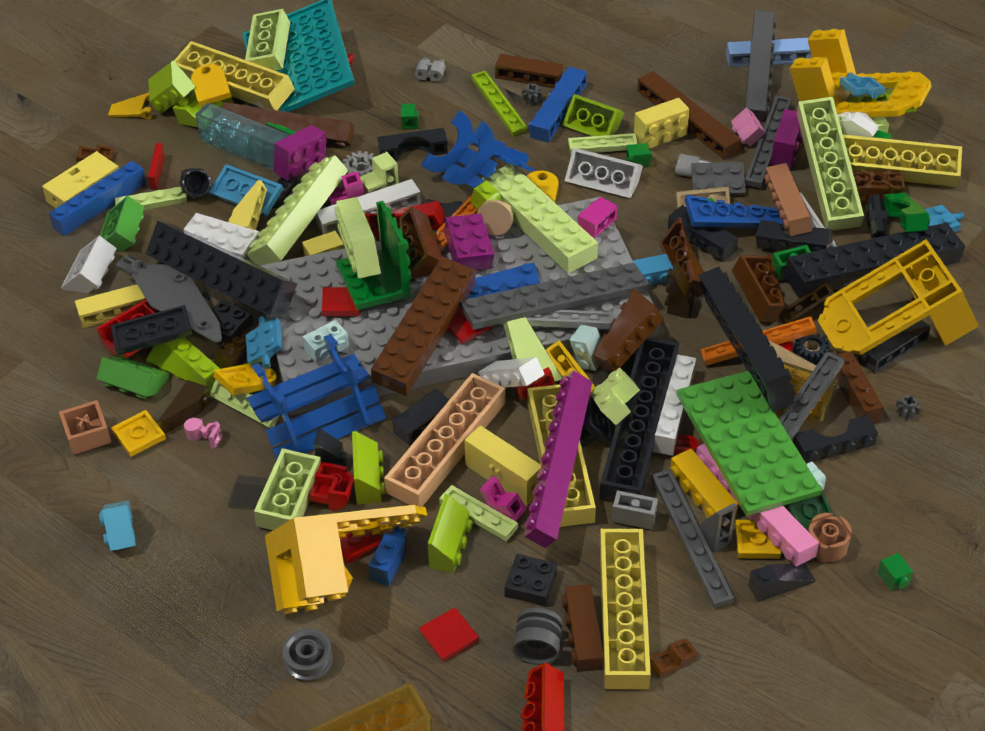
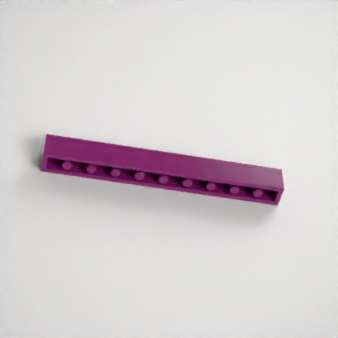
M574 370L567 376L564 375L559 383L561 387L556 396V407L552 412L553 420L548 428L550 433L545 441L546 449L541 458L542 466L537 474V485L533 490L534 499L530 504V515L525 523L526 531L524 537L544 548L551 545L558 537L593 382Z

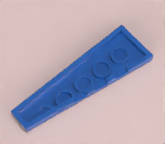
M686 195L684 199L692 227L758 228L760 221L766 220L779 222L780 228H784L783 221H781L779 211L777 212L776 208L758 205L747 207L737 202L727 204L724 200L713 202L708 201V198Z
M535 262L525 263L522 266L477 277L476 283L466 299L539 284L540 280Z

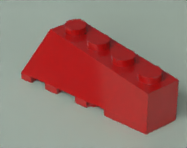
M439 201L412 206L427 214L432 230L439 229L443 225L445 212ZM410 207L391 211L392 218L395 217L398 228H400L399 218ZM364 213L372 233L377 241H380L377 213Z
M543 663L529 670L524 694L527 702L520 715V718L523 719L521 731H564V673L547 663Z

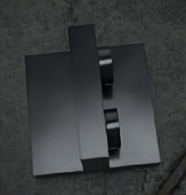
M589 396L580 435L581 448L597 440L608 448L613 440L612 421L600 410L594 399Z

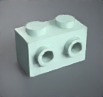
M336 320L303 336L304 350L316 363L330 357L324 341V336L331 334L338 343V345L334 346L336 352L349 347L348 333Z
M580 325L569 341L579 366L583 369L596 371L599 365L592 354L601 341L599 332L596 327Z

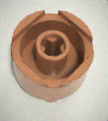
M822 513L815 516L809 525L808 532L819 542L815 557L819 563L838 561L847 554L852 529L848 521L841 516L838 518L832 516V513Z

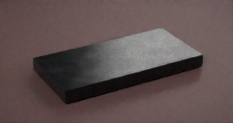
M185 305L111 325L117 356L193 335Z

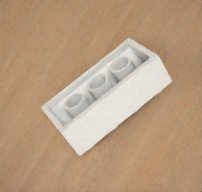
M573 148L565 181L631 198L638 185L643 166Z

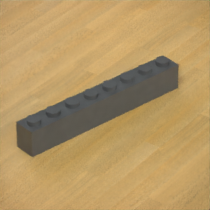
M755 10L745 108L752 111L759 121L764 122L765 115L769 113V105H766V103L770 101V92L768 90L771 88L772 80H769V77L772 76L773 69L770 65L773 64L774 57L771 53L774 52L775 46L772 40H775L776 34L773 28H776L777 19H774V12Z

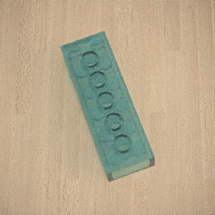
M210 103L204 105L195 114L201 141L274 170V143L290 136Z

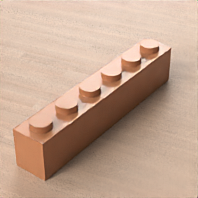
M787 163L766 167L767 174L764 175L765 184L768 185V190L772 196L773 203H775L777 212L779 211L784 229L789 231L790 236L812 232L809 212Z

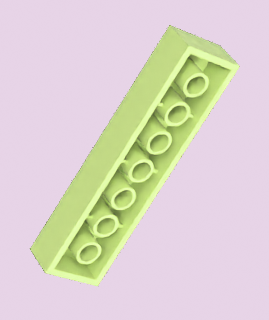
M833 97L799 101L797 117L824 226L826 229H832V231L860 227L864 214Z
M335 155L330 158L325 157L320 163L315 162L310 166L309 173L305 174L301 178L302 182L293 188V194L284 200L285 204L276 210V216L267 222L268 226L258 234L259 238L250 244V250L246 255L253 263L260 266L279 262L284 258L342 180L341 176L348 172V169Z
M508 164L496 170L488 178L482 177L484 182L487 180L500 192L503 202L511 206L513 222L567 273L597 259L598 242L514 165Z
M354 197L336 201L337 207H334L339 223L337 224L339 235L341 236L353 273L356 272L358 278L381 274L375 239L358 198Z

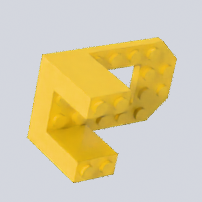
M844 29L813 31L807 40L812 58H797L789 68L799 101L833 97L837 114L861 112L866 113L869 117L901 116L906 113L905 110L911 107L914 109L920 107L932 87L931 81L920 72L856 74ZM852 72L860 77H872L885 88H894L887 101L848 103L845 101L850 92L839 84L840 77H847V74Z
M927 239L826 298L824 311L818 319L819 324L836 351H852L853 354L859 355L871 350L927 316L945 346L979 327L962 289ZM902 277L914 301L867 327L854 304Z
M409 505L297 517L266 534L265 540L276 611H284L285 614L297 613V609L302 608L305 609V612L318 609L317 606L324 603V598L328 597V601L341 599V595L348 592L340 539L345 538L348 534H353V537L364 536L366 532H372V535L383 534L385 530L398 526L399 529L409 528L412 526L411 524L419 523L421 518L427 516L426 507Z

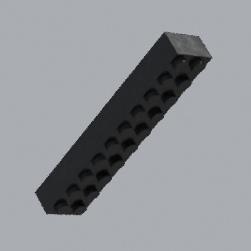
M158 220L146 251V255L271 317L285 319L297 287V283L174 224Z
M948 223L928 226L927 230L901 232L787 257L783 274L801 298L824 282H827L833 291L843 289L926 239L944 265L960 262L966 246Z
M718 266L698 274L706 304L746 370L749 371L758 385L771 411L775 412L795 404L793 395L796 393L793 385L789 382L792 380L789 370L784 369L782 359L780 357L777 358L775 348L770 346L767 336L763 335L762 329L759 324H756L753 314H749V309L745 302L742 303L739 292L735 293L736 289L734 284L729 281L727 273L722 272Z
M647 337L639 346L630 378L635 382L640 391L625 403L630 413L616 425L600 482L599 498L614 501L617 491L637 495L643 494L653 456L655 433L676 357L679 354L680 343Z

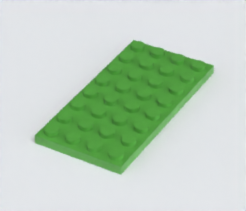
M749 371L677 389L676 395L746 516L821 495L822 489L776 414L771 411Z

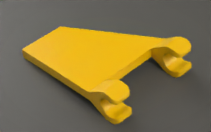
M149 92L112 104L108 117H142L149 120L152 119L153 113L149 114L151 108H144L146 100L149 101Z

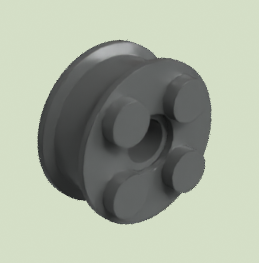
M309 628L298 630L292 633L283 644L282 654L285 668L292 677L298 680L311 681L325 675L332 665L333 655L330 640L319 630Z

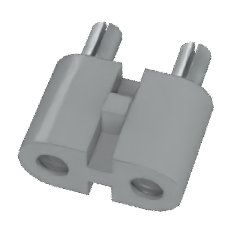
M424 57L418 62L414 73L415 77L420 80H427L428 77L430 81H440L446 68L444 60L442 59L441 61L440 59L430 63V60Z

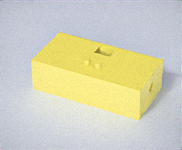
M96 151L42 186L46 202L57 208L118 170L119 166Z
M480 425L464 440L465 465L487 480L490 477H497L506 492L518 493L523 503L528 506L534 499L533 490L537 485V474L542 465Z

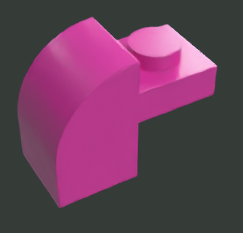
M358 171L341 176L344 186L335 188L329 196L331 206L337 204L336 201L364 195Z
M490 477L479 490L486 500V505L514 521H517L527 509L519 494L506 492L497 477Z

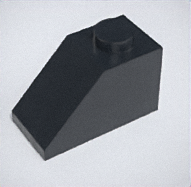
M317 429L314 441L315 456L321 457V462L341 466L346 464L347 452H344L343 443L324 430Z

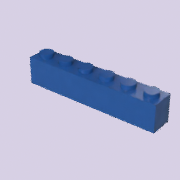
M568 67L566 72H563L560 81L556 82L554 90L550 91L548 99L543 102L540 111H537L533 121H530L528 126L530 138L549 143L564 120L573 95H580L587 85V71Z
M131 161L49 212L53 229L62 236H65L116 204L115 198L130 195L144 186L146 180L143 168Z

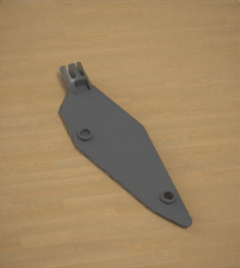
M129 254L116 263V267L134 278L152 308L160 312L185 305L193 331L215 343L222 340L219 321L192 278L166 264L146 265Z

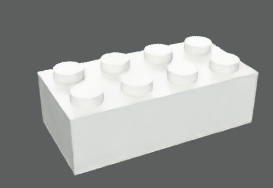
M198 213L193 216L184 228V230L249 261H252L246 255L250 250L249 246L259 238V231Z

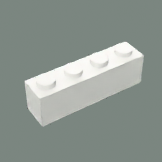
M537 357L495 361L478 372L480 377L502 387L527 386L545 375Z

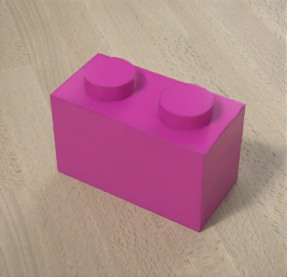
M599 197L588 208L579 213L577 217L578 225L590 236L596 238L617 219L618 206Z

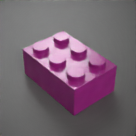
M784 109L773 142L770 167L787 163L789 170H791L792 165L796 164V154H799L801 144L803 143L797 111Z
M310 125L274 143L273 172L289 181L309 171L310 166L315 162L320 163L325 158L326 133Z
M482 214L446 217L444 234L452 261L476 271L492 269L494 251Z

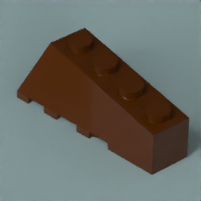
M411 206L399 218L403 239H406L409 245V250L406 251L410 259L408 269L411 272L412 279L430 276L442 254L427 214Z
M678 217L659 242L663 253L667 254L672 267H674L675 262L679 263L695 293L694 296L700 297L703 290L698 274L703 273V270L685 235L682 219Z
M740 255L732 269V273L759 321L776 322L785 305L781 290L777 287L778 279L774 276L775 268L771 265L772 257Z
M633 288L629 292L630 297L628 301L623 302L620 307L622 311L619 316L611 322L610 331L608 334H604L592 354L600 368L610 372L616 371L619 367L621 368L664 320L656 306Z

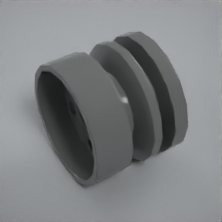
M535 607L521 611L517 617L516 634L513 642L514 655L529 664L541 665L554 662L559 655L563 625L561 617L545 608Z

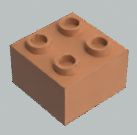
M98 400L59 412L73 455L112 443Z

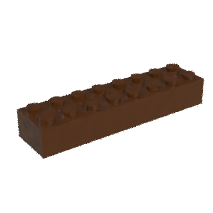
M445 257L440 258L372 366L371 379L373 383L407 397L460 310V301L466 300L476 283L475 269Z

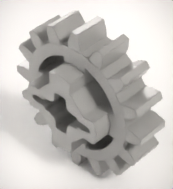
M358 151V154L352 152V156L347 155L346 159H343V165L348 169L345 175L358 171L359 176H363L372 172L373 166L370 165H372L374 154H368L367 151L364 153Z

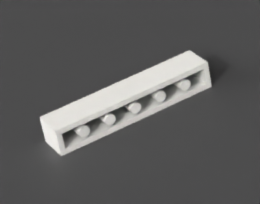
M412 179L357 197L364 213H377L376 202L384 201L386 207H390L391 211L421 204V192ZM337 204L320 209L315 215L316 224L323 235L333 231L339 232L337 225L339 223L334 210Z
M677 355L655 433L653 452L672 456L674 454L685 412L676 393L677 389L692 385L696 358L683 355Z

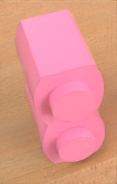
M745 108L731 121L733 124L732 129L739 135L741 143L744 145L748 144L751 147L766 133L755 114L748 108Z

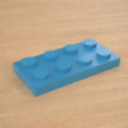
M226 164L212 185L209 194L238 205L258 180H261L267 188L261 215L267 217L284 187L279 183Z

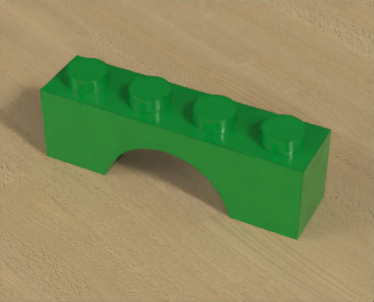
M906 193L885 194L884 210H887V215L901 217L900 227L905 232L927 230L930 223V215Z

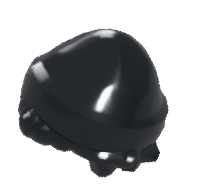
M201 168L183 170L180 176L182 192L194 199L206 196L211 190L212 176H209L207 171Z

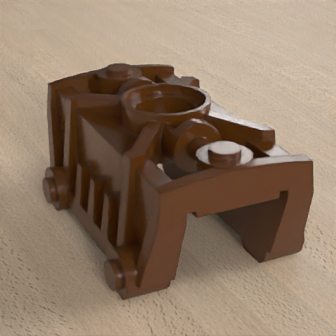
M861 170V172H853L861 206L867 204L868 197H871L873 194H878L884 201L885 194L904 193L905 191L902 171L866 172Z

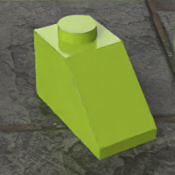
M487 180L474 188L470 200L478 210L488 200H500L503 202L500 192Z

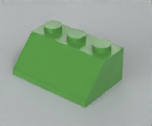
M128 195L107 212L100 233L103 239L117 248L115 252H123L135 244V236L140 229L139 223L144 217L143 211L145 207Z
M102 357L96 379L103 381V385L114 387L115 385L120 387V391L127 393L132 391L136 393L137 397L147 399V396H155L170 377V373L124 357Z

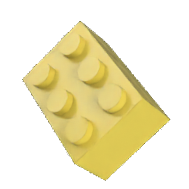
M676 98L636 112L634 133L637 143H647L650 149L686 136L689 108L680 98Z

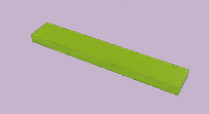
M486 71L472 74L471 80L510 134L516 136L528 132L526 124Z

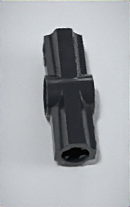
M873 194L867 199V225L870 226L872 239L887 236V210H884L883 198L878 194Z

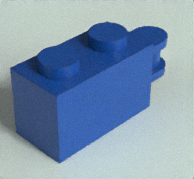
M398 526L391 535L385 533L368 564L371 581L390 586L406 555L405 543L407 538L405 528L399 529Z

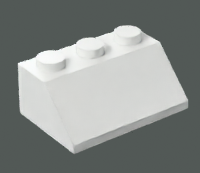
M101 236L95 238L79 251L61 289L80 293H89L93 289L97 290L102 284V277L109 270L107 268L108 265L115 258L114 253L117 248Z

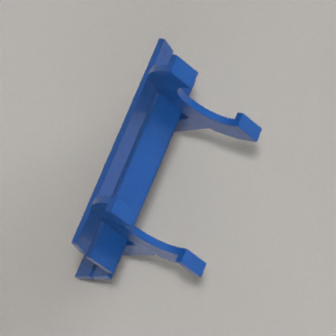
M460 110L450 122L456 127L458 132L454 147L447 154L440 157L428 153L421 163L423 168L431 172L445 171L442 179L448 183L455 185L467 184L472 188H476L484 182L482 178L477 176L478 174L488 178L495 172L498 163L489 159L491 156L530 171L535 169L526 164L529 160V156L526 153L506 147L504 142L494 139L491 128L484 121H481L473 132L470 119ZM471 143V145L479 148L478 152L468 148L469 144ZM459 162L466 167L462 168L458 166L456 163Z
M331 334L324 336V341L333 362L276 386H270L265 371L259 363L252 365L253 371L260 378L265 390L247 397L251 408L261 423L271 421L282 415L284 423L265 431L270 445L274 446L286 440H291L272 448L276 461L282 449L306 453L314 449L317 430L298 438L296 436L357 410L359 412L319 429L339 439L386 419L380 403L365 409V407L380 401L376 387L373 385L359 391L357 385L370 378V375L361 366L354 353L341 359L338 357L334 347L338 343ZM351 386L352 395L292 420L289 419L288 413L292 410L309 405L313 401L326 398L330 394Z

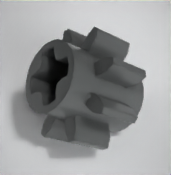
M533 83L526 85V89H522L523 101L526 100L528 104L537 103L538 99H542L541 87Z
M903 395L902 400L897 399L896 413H899L905 419H914L915 414H920V400H917L913 395Z

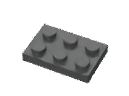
M743 162L691 163L692 190L729 187V196H745Z

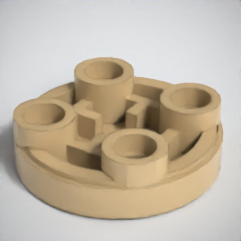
M488 200L482 204L477 214H482L489 235H503L512 226L513 213L508 203L500 200Z

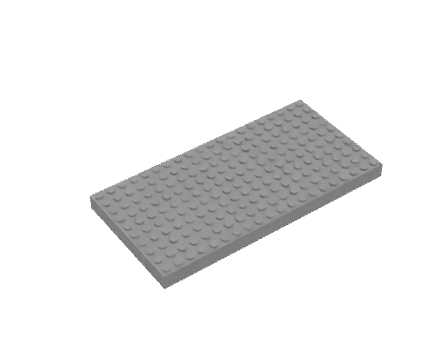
M599 197L558 206L578 224L577 217L579 213L588 208ZM513 222L510 229L503 235L492 236L488 234L494 251L492 269L477 270L476 278L522 266L525 263L535 262L541 283L634 262L614 222L594 238L598 242L597 259L570 273L561 268ZM380 241L375 242L376 250H381ZM447 247L441 253L442 257L452 260L449 247ZM345 248L260 265L297 283L285 319L277 318L281 324L283 349L275 353L282 383L333 362L331 357H328L316 363L304 350L303 336L336 320L348 333L349 347L337 352L338 357L341 359L354 353L361 366L370 375V378L357 385L359 391L374 385L378 396L396 393L373 383L371 368L429 276L409 280L411 297L361 309L360 316H322L323 287H345L335 263L337 260L348 258ZM647 291L639 292L653 303ZM630 295L563 310L613 312V319H617L622 311L620 307L623 302L628 301ZM264 314V316L267 318V322L275 318ZM660 324L648 337L660 335ZM493 325L492 329L463 345L447 330L411 389L469 377L472 373L478 375L480 370L495 361L512 360L504 325ZM531 326L545 350L560 340L570 354H574L569 340L578 328ZM597 329L601 339L604 334H608L610 329ZM351 386L330 394L326 398L313 401L309 405L294 409L290 413L295 415L313 411L352 395Z

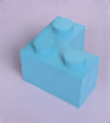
M129 500L104 505L102 511H100L99 518L101 526L105 525L106 534H103L105 546H109L110 551L136 546Z

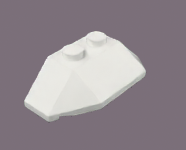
M844 112L838 114L841 130L844 135L873 137L879 129L878 125L866 113Z

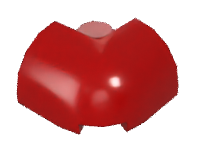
M321 462L315 474V483L309 493V501L329 504V510L337 511L342 509L347 504L353 491V474L348 471L347 467Z

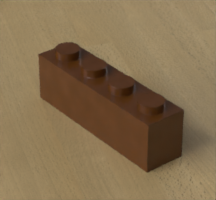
M500 54L495 64L496 79L525 84L533 83L537 86L555 88L556 82L560 81L563 74V64Z
M852 351L836 354L844 359L845 364L836 375L835 380L856 417L868 415L873 424L880 423L884 407Z
M591 584L566 586L565 595L561 596L562 608L567 609V613L564 614L565 626L570 627V632H567L568 644L573 645V650L570 651L571 662L576 664L577 672L602 670L604 667V654Z

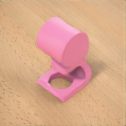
M190 418L184 423L186 436L190 441H198L202 437L208 438L210 448L215 449L222 440L220 424L217 421L207 424L206 427H204L202 420L198 418Z

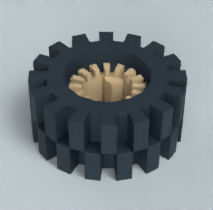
M819 333L817 335L812 334L796 339L793 352L810 363L818 365L825 353L829 352L830 344L828 340H825V336L820 337Z

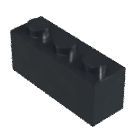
M434 389L392 420L393 433L407 445H412L450 399L437 389Z

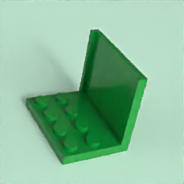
M384 201L376 202L381 250H377L381 274L358 278L357 273H353L348 258L335 261L336 268L356 310L411 297L409 280H412L408 269L410 259L406 252L409 250L407 240L403 239L402 230L398 228L395 217L392 218L390 207H386Z

